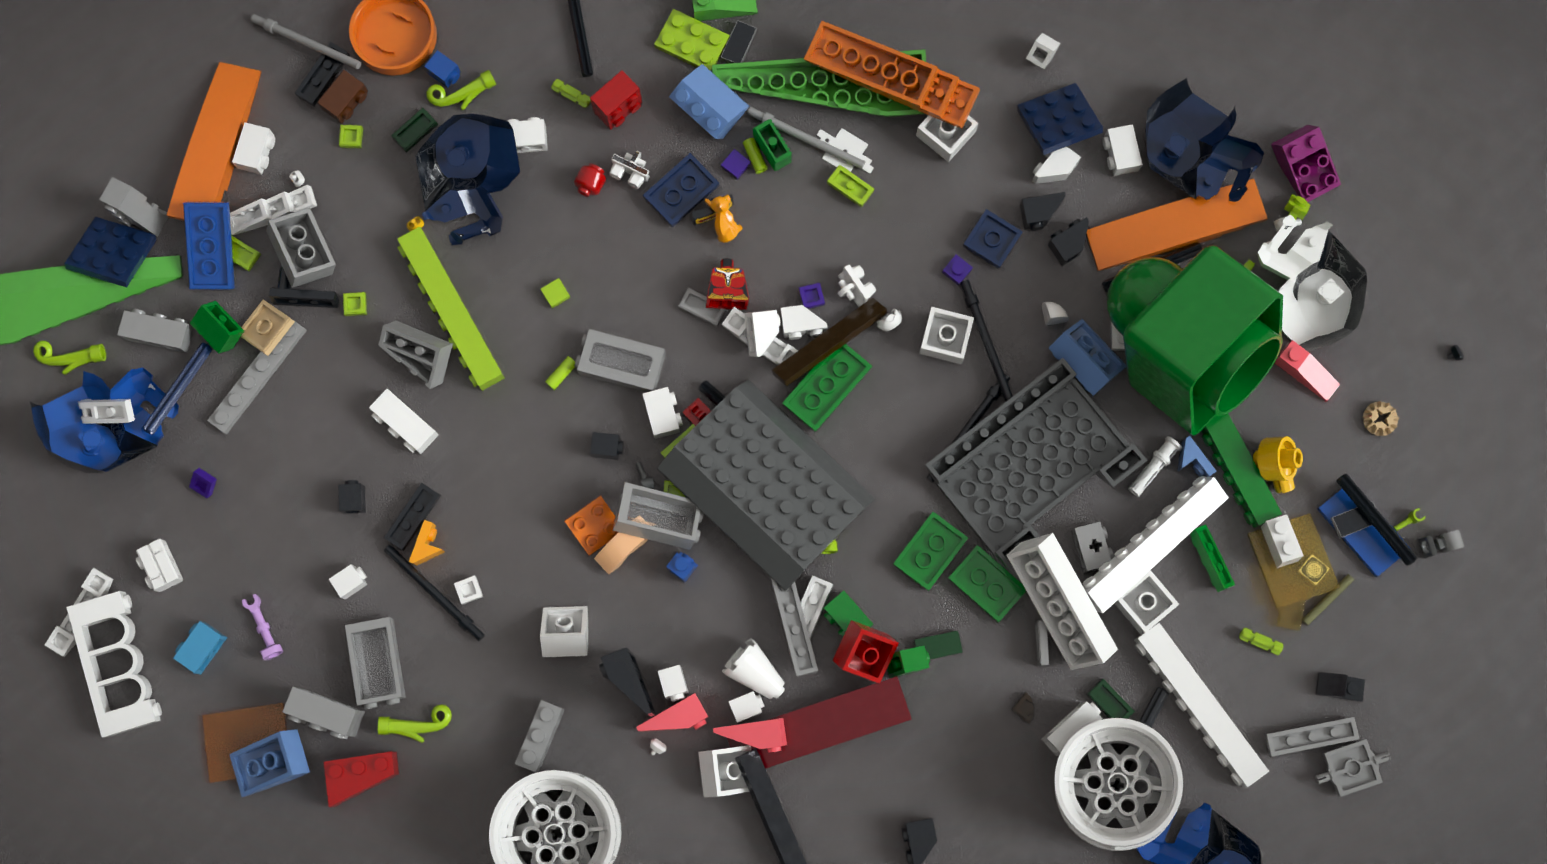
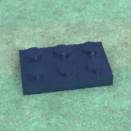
M689 153L643 194V198L673 228L720 184Z

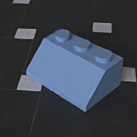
M703 64L682 79L669 96L715 139H724L749 107L745 101Z
M1083 319L1067 329L1049 347L1056 359L1064 358L1077 374L1076 378L1081 382L1083 388L1093 396L1127 367Z

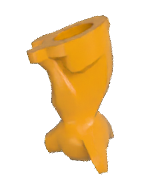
M728 194L724 197L718 196L712 201L706 198L704 200L705 203L716 212L715 231L718 236L717 239L723 243L733 240L743 228L740 224H736L733 214L728 210L731 201Z

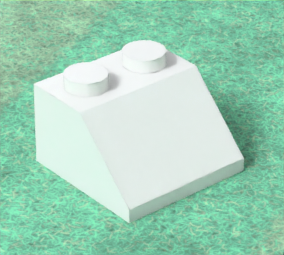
M588 606L543 608L540 631L542 657L587 656Z
M750 745L698 752L704 797H718L749 792L735 758L750 751Z

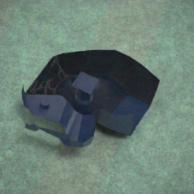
M1187 78L1166 90L1147 110L1145 137L1147 161L1151 170L1194 199L1200 197L1208 200L1218 194L1228 170L1232 169L1236 170L1238 174L1229 193V201H1239L1248 189L1246 184L1251 173L1260 166L1264 152L1257 143L1228 135L1236 121L1235 107L1229 116L1225 115L1193 94L1188 85Z
M479 114L453 115L437 128L422 145L415 157L425 205V211L422 213L424 220L431 219L445 223L471 213H476L480 217L478 222L454 230L448 235L452 245H460L464 240L481 234L492 236L501 232L503 216L490 193L502 191L508 187L520 173L514 131L508 121Z

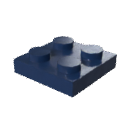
M986 209L964 242L963 247L1000 269L1023 231Z

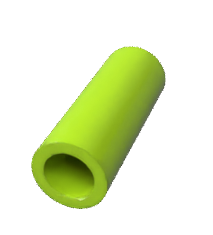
M749 138L743 141V146L755 173L760 174L766 171L768 168L755 139Z
M567 356L547 378L545 383L555 390L575 368V361Z

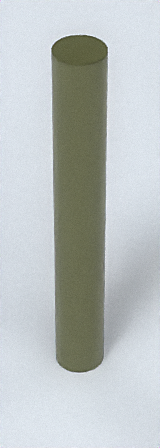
M1347 574L1301 621L1308 626L1354 581V578Z

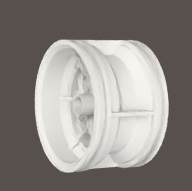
M1109 718L1093 722L1076 732L1060 753L1055 769V796L1059 811L1069 828L1082 840L1093 846L1111 851L1132 850L1144 846L1157 838L1166 829L1180 805L1183 792V776L1179 760L1170 744L1157 731L1141 722L1125 718ZM1120 743L1129 745V747L1122 754H1117L1111 744ZM1088 754L1091 768L1077 770L1080 762ZM1104 758H1109L1113 761L1114 766L1110 770H1105L1100 762ZM1150 760L1156 767L1159 778L1146 774ZM1126 761H1134L1137 769L1134 772L1126 771L1124 768ZM1097 777L1101 781L1100 787L1097 789L1090 788L1087 783L1089 778ZM1116 780L1120 781V785L1124 786V788H1120L1119 792L1115 791V788L1110 785L1114 784ZM1136 782H1144L1147 785V791L1145 793H1138L1134 789ZM1076 796L1089 800L1085 811L1080 807ZM1107 798L1111 802V807L1108 810L1100 809L1098 806L1100 799ZM1123 801H1131L1134 804V810L1129 813L1123 811L1121 808ZM1158 803L1153 813L1146 818L1144 804ZM1115 818L1118 820L1122 828H1110L1106 826L1112 819Z
M549 770L537 772L516 782L499 800L493 812L489 828L490 851L495 864H526L519 851L532 852L530 864H613L621 843L620 816L610 795L594 780L570 771ZM551 790H563L555 802L545 793ZM586 802L593 810L595 816L583 814ZM565 805L569 806L572 810V814L568 819H564L560 815V810ZM523 808H525L529 821L516 826L518 817ZM541 808H545L549 813L548 819L544 822L540 821L537 817V813ZM577 824H581L585 828V834L581 838L576 837L573 832ZM560 827V832L563 835L555 839V834L552 831ZM531 830H536L539 833V840L536 843L528 840V833ZM598 842L595 853L591 858L587 845ZM567 846H572L576 851L573 859H568L564 855V850ZM544 849L551 850L553 854L549 862H545L541 858V853Z

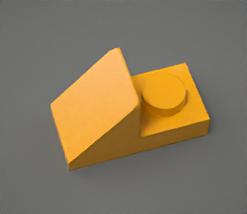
M424 520L409 560L411 564L417 566L445 552L442 549L429 545L430 541L433 542L437 535L434 523Z

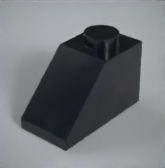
M1065 192L1022 199L1020 210L1024 230L1038 231L1043 229V226L1047 225L1062 204Z

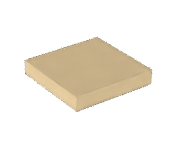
M262 300L241 327L244 330L241 338L269 356L295 321L265 300Z

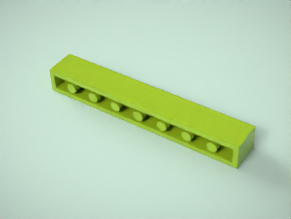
M418 227L397 238L400 246L397 247L403 258L408 257L410 264L407 266L413 277L416 275L419 277L421 282L417 284L423 295L426 293L429 295L431 300L428 301V304L433 313L438 312L441 319L438 322L443 331L448 330L451 337L448 340L453 344L452 348L454 350L458 348L461 356L458 358L464 369L468 367L472 374L469 375V378L474 387L479 386L483 391L505 379L422 228Z

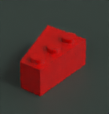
M390 751L325 761L324 770L329 808L336 807L399 775L397 752Z

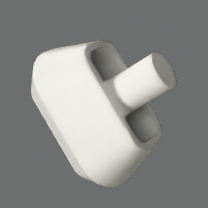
M299 170L293 171L289 176L295 187H300L304 183L305 179Z
M656 738L651 740L650 748L653 749L652 755H655L656 752L662 754L666 751L664 743Z

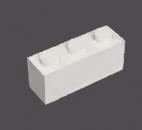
M388 389L369 407L374 412L371 416L380 424L385 422L390 427L387 430L395 438L401 436L406 441L403 445L412 453L417 450L422 454L439 435Z

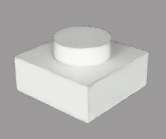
M475 575L454 583L462 605L483 597Z

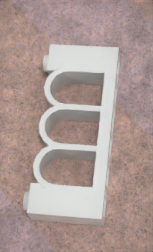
M122 591L66 607L101 737H110L161 721L160 715H162L160 704L156 703L155 699H150L152 688L149 680L143 675L138 674L144 663L143 655L135 645L130 644L135 636V625L126 615L131 614L132 601L130 596ZM115 618L119 619L125 629L123 638L113 645L94 650L88 626ZM123 648L127 649L133 657L131 669L122 675L102 681L96 656ZM128 679L136 680L141 687V695L138 701L132 705L111 711L104 687Z

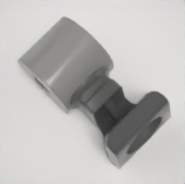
M1459 530L1438 535L1439 538L1435 540L1431 536L1418 539L1424 559L1436 555L1437 551L1441 549L1443 553L1464 547Z

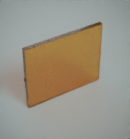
M284 703L202 716L210 783L236 779L229 754L279 731L287 730L285 713H283Z

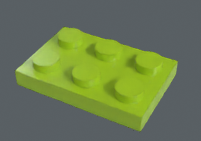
M673 9L654 47L692 66L699 67L703 64L712 72V65L717 64L730 35Z

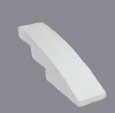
M305 185L290 193L282 192L267 200L261 198L230 212L231 235L254 230L268 225L269 220L316 207L317 204L311 186Z

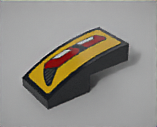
M732 194L729 195L731 201L729 203L728 209H730L734 205ZM711 207L692 211L694 225L716 218V212Z

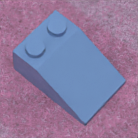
M297 729L279 731L229 754L241 797L249 796L310 773Z

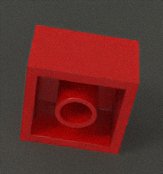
M623 70L590 97L593 112L610 130L614 127H619L625 121L627 115L638 111L642 103L640 88Z
M851 620L832 661L844 671L880 683L899 642L887 633Z

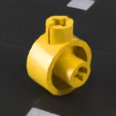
M1288 436L1266 437L1262 439L1258 450L1253 454V460L1261 476L1266 481H1273L1274 489L1277 493L1292 491L1295 489L1293 478L1296 475L1297 468H1300L1303 462L1301 450L1296 448L1294 441Z

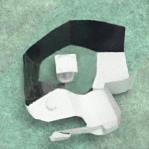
M1288 215L1283 220L1284 225L1273 239L1261 245L1257 256L1263 268L1288 280L1278 290L1283 295V332L1305 350L1313 351L1345 338L1359 326L1364 309L1367 273L1366 269L1329 231L1333 224L1328 221L1306 229L1287 254L1278 253L1279 246L1295 227L1296 220L1292 215Z

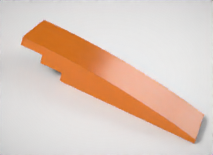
M821 21L804 57L805 61L961 129L980 92L979 87L940 70L938 66L825 21Z
M219 62L181 166L167 212L169 218L185 221L184 202H221L224 191L228 190L235 166L232 160L244 122L247 123L261 71Z
M1248 180L1246 184L1248 189L1237 202L1229 201L1232 184L1220 188L1218 194L1208 200L1200 197L1196 199L1188 197L1088 229L1086 236L1097 270L1109 269L1141 258L1152 257L1184 248L1197 242L1202 243L1216 239L1224 234L1242 230L1246 226L1266 221L1268 218L1255 180Z

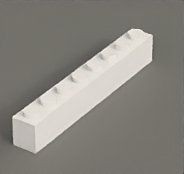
M1201 476L1194 480L1192 487L1177 496V500L1173 504L1166 506L1158 518L1148 522L1146 529L1134 535L1126 547L1119 549L1114 554L1115 557L1112 560L1102 564L1094 576L1087 578L1083 582V588L1097 612L1104 613L1229 498L1214 477Z
M1155 624L1146 633L1134 639L1137 651L1140 655H1145L1148 658L1150 669L1156 675L1159 673L1162 677L1164 688L1169 693L1173 692L1176 696L1178 707L1183 712L1186 710L1190 715V723L1196 730L1200 729L1204 734V742L1210 749L1214 748L1218 753V761L1223 767H1228L1232 772L1230 776L1237 786L1249 787L1269 772L1267 767L1161 624Z

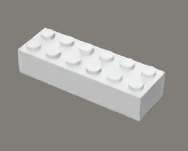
M1053 533L1023 541L1007 554L1010 563L1070 670L1103 664L1118 650Z

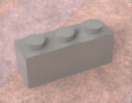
M132 309V312L124 310L117 334L120 338L126 341L187 353L194 329L187 323V320L174 318L173 321L166 319L167 317L162 314L154 313L153 316L145 315L146 312L138 309Z
M541 700L516 759V765L536 773L540 771L565 709Z

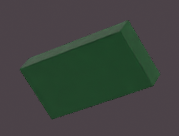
M422 108L391 136L407 153L432 131L438 123Z
M958 631L914 640L915 647L925 646L930 660L963 653Z
M1101 679L1086 694L1108 718L1128 719L1135 712L1104 679Z

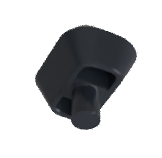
M1453 345L1450 348L1452 353L1447 355L1448 358L1455 357L1456 361L1463 360L1464 356L1458 345Z

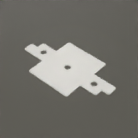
M841 128L836 137L821 129L819 130L817 136L821 138V141L842 151L846 149L848 154L865 161L863 170L868 173L872 172L874 169L870 165L872 160L863 155L868 146L866 142ZM825 153L822 159L835 167H838L840 164L850 172L854 168V165L829 153Z

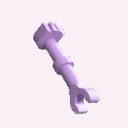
M253 594L255 601L252 605H249L246 599L242 600V604L252 613L257 624L256 630L258 634L261 633L267 647L260 651L263 660H270L282 654L283 650L280 644L274 643L269 631V623H266L260 611V597Z

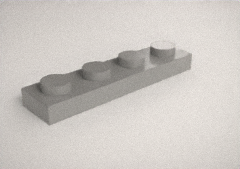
M1354 717L1264 734L1269 757L1360 739Z

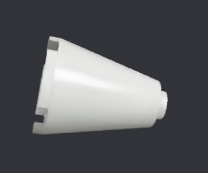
M750 638L745 642L748 646L745 649L740 647L726 663L725 667L727 669H723L722 672L768 699L773 697L777 699L785 690L783 687L785 682L756 641Z

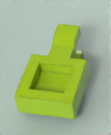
M1292 194L1284 210L1288 211V215H1292L1295 220L1297 217L1303 220L1311 205L1303 197Z

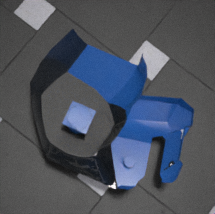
M145 368L131 369L111 390L100 377L83 371L81 387L43 406L33 404L31 401L30 403L37 434L51 457L84 473H105L158 446V442L164 438L162 426L160 425L153 435L146 433L143 430V426L151 415L141 408L140 405L143 401L147 400L157 407L165 393L152 381L153 375ZM84 399H130L135 420L130 423L83 424L81 420L83 413L82 409H79L78 401ZM177 402L167 417L173 419L178 414L179 405Z
M1204 802L1202 806L1188 814L1176 837L1175 843H1166L1165 837L1173 822L1172 819L1157 838L1137 848L1143 859L1154 864H1261L1259 845L1211 808V805Z

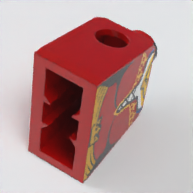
M722 259L721 268L715 267L712 269L706 308L733 309L735 307L740 310H747L749 295L744 270L734 268V261L732 259Z

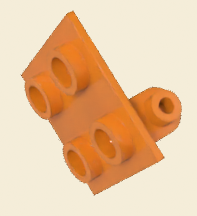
M601 495L565 520V523L589 556L619 533L613 531L615 515Z

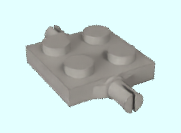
M1367 739L1322 753L1327 772L1315 775V779H1320L1316 783L1319 785L1331 781L1338 797L1383 783L1379 773V764L1390 761L1391 757L1388 756V751L1375 755L1371 751Z

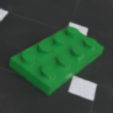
M845 344L815 365L782 402V405L811 430L816 432L871 370L872 365Z

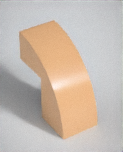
M640 515L633 520L634 522L648 525ZM619 532L603 547L594 559L610 574L619 568L625 559L645 544L648 539Z

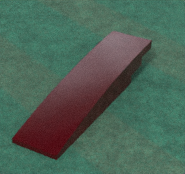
M896 676L880 683H875L768 719H784L787 745L781 746V751L768 753L767 748L756 749L766 769L912 720L898 677ZM727 738L730 748L747 746V744Z

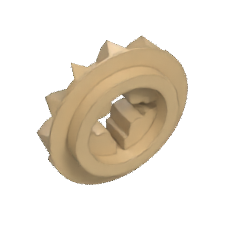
M1374 402L1363 413V423L1366 429L1374 435L1386 436L1398 427L1399 417L1397 416L1396 409L1390 403ZM1377 413H1379L1380 415H1388L1386 416L1387 418L1384 419L1385 424L1382 421L1374 423V421H1376L1379 417Z

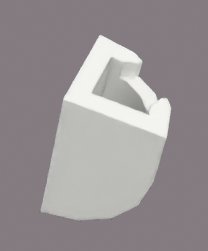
M1054 302L1042 303L1041 307L1046 326L1068 321L1069 318L1066 311L1059 304Z

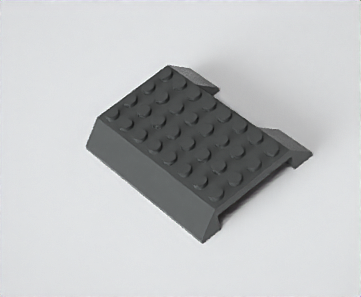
M1064 358L1056 362L925 464L939 489L992 555L1009 570L1013 566L1007 554L1019 543L1040 537L1031 524L1093 475H1097L1113 488L1148 461L1134 443L1132 445L1127 443L1076 381L1075 377L1077 374Z

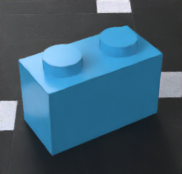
M199 621L189 630V637L186 641L178 645L173 659L193 673L201 675L227 637L206 622Z

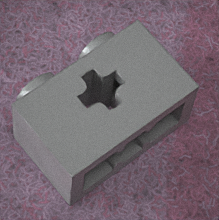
M1101 522L1077 527L1071 531L1083 573L1099 570L1102 564L1114 558L1111 547L1108 548L1106 539H1108L1105 526H1101ZM1092 541L1094 545L1099 546V548L1096 550V553L1094 549L1089 548V546L1092 544Z

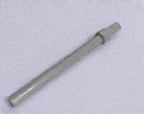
M255 14L251 17V22L262 26L267 32L282 35L355 69L361 67V61L278 25V22L270 18L264 19Z
M750 107L747 112L748 115L762 121L761 123L771 119L777 129L860 169L865 165V161L774 118L775 116L768 112L763 113L753 107Z

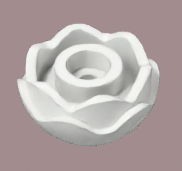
M893 309L891 313L876 321L877 327L888 332L901 323L902 315L900 310Z

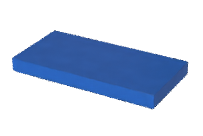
M184 202L189 289H234L229 202Z
M1341 488L1318 507L1317 510L1334 528L1330 518L1354 509L1357 506ZM1373 525L1342 537L1375 577H1378L1400 558Z

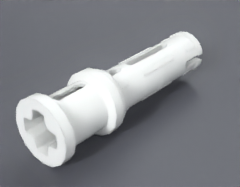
M1167 436L1164 444L1158 451L1155 450L1153 452L1152 460L1128 487V490L1135 496L1140 497L1159 471L1171 463L1170 460L1176 452L1183 449L1176 440Z

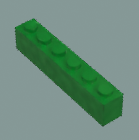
M1227 413L1223 416L1216 415L1202 429V439L1207 447H1211L1214 453L1212 457L1216 465L1221 466L1224 472V481L1228 486L1231 485L1234 490L1233 497L1236 503L1242 505L1245 511L1244 518L1249 525L1252 524L1253 528H1256L1266 521L1282 515V512L1229 414Z

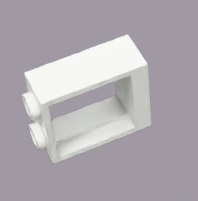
M1087 701L1080 703L1041 740L1056 756H1060L1065 744L1076 732L1093 722L1103 719L1099 715L1101 713L1100 709L1093 702L1090 704Z

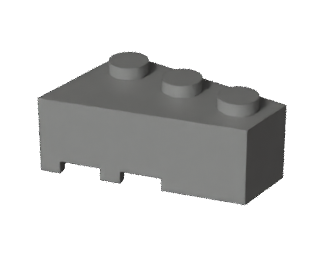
M113 177L99 199L105 205L104 209L111 212V215L119 219L118 221L128 227L133 224L157 237L169 218L166 211L159 209V206L153 202L149 204L146 201L147 197L139 191Z
M399 321L383 325L378 345L399 363L402 362L410 369L409 372L414 376H419L426 382L425 385L431 389L443 384L452 343Z

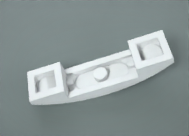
M734 307L722 323V326L748 345L745 314ZM775 337L762 356L779 365L798 350Z
M93 568L81 587L84 589L74 605L107 595L113 579ZM68 614L62 624L55 627L45 643V646L63 657L76 644Z

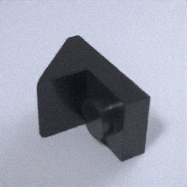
M1318 672L1316 695L1363 702L1365 679L1348 677L1346 674Z

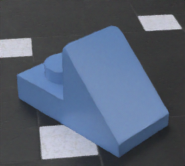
M1190 436L1182 441L1181 446L1183 449L1180 451L1178 471L1192 462L1194 471L1200 477H1209L1216 472L1215 468Z

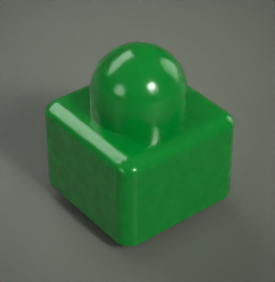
M1217 246L1205 247L1184 268L1170 260L1159 257H1146L1135 260L1117 273L1108 290L1107 310L1114 327L1123 336L1130 386L1193 436L1198 434L1216 415H1226L1238 407L1262 382L1280 353L1283 343V295Z

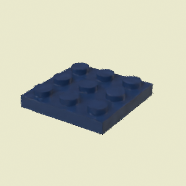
M1076 83L1017 105V111L1043 155L1103 133V126Z
M95 217L64 263L65 268L127 288L157 241L156 235Z

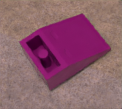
M1306 125L1271 143L1277 162L1296 194L1303 197L1307 202L1341 185L1320 127Z

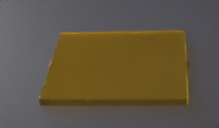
M1311 514L1290 520L1304 555L1295 563L1277 568L1262 529L1247 534L1276 609L1305 599L1309 600L1311 597L1340 588Z

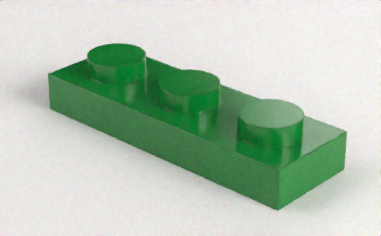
M1207 525L1195 528L1190 533L1191 542L1196 547L1201 557V563L1206 568L1210 581L1216 588L1217 593L1234 586L1235 583Z

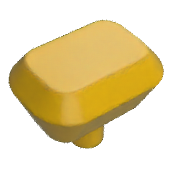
M419 216L407 222L409 231L424 226V221Z

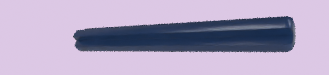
M206 343L199 345L144 424L143 430L146 433L153 435L211 353V346Z

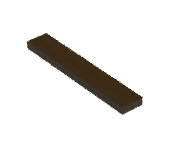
M871 298L772 369L773 375L785 386H788L888 314L887 308L876 299Z

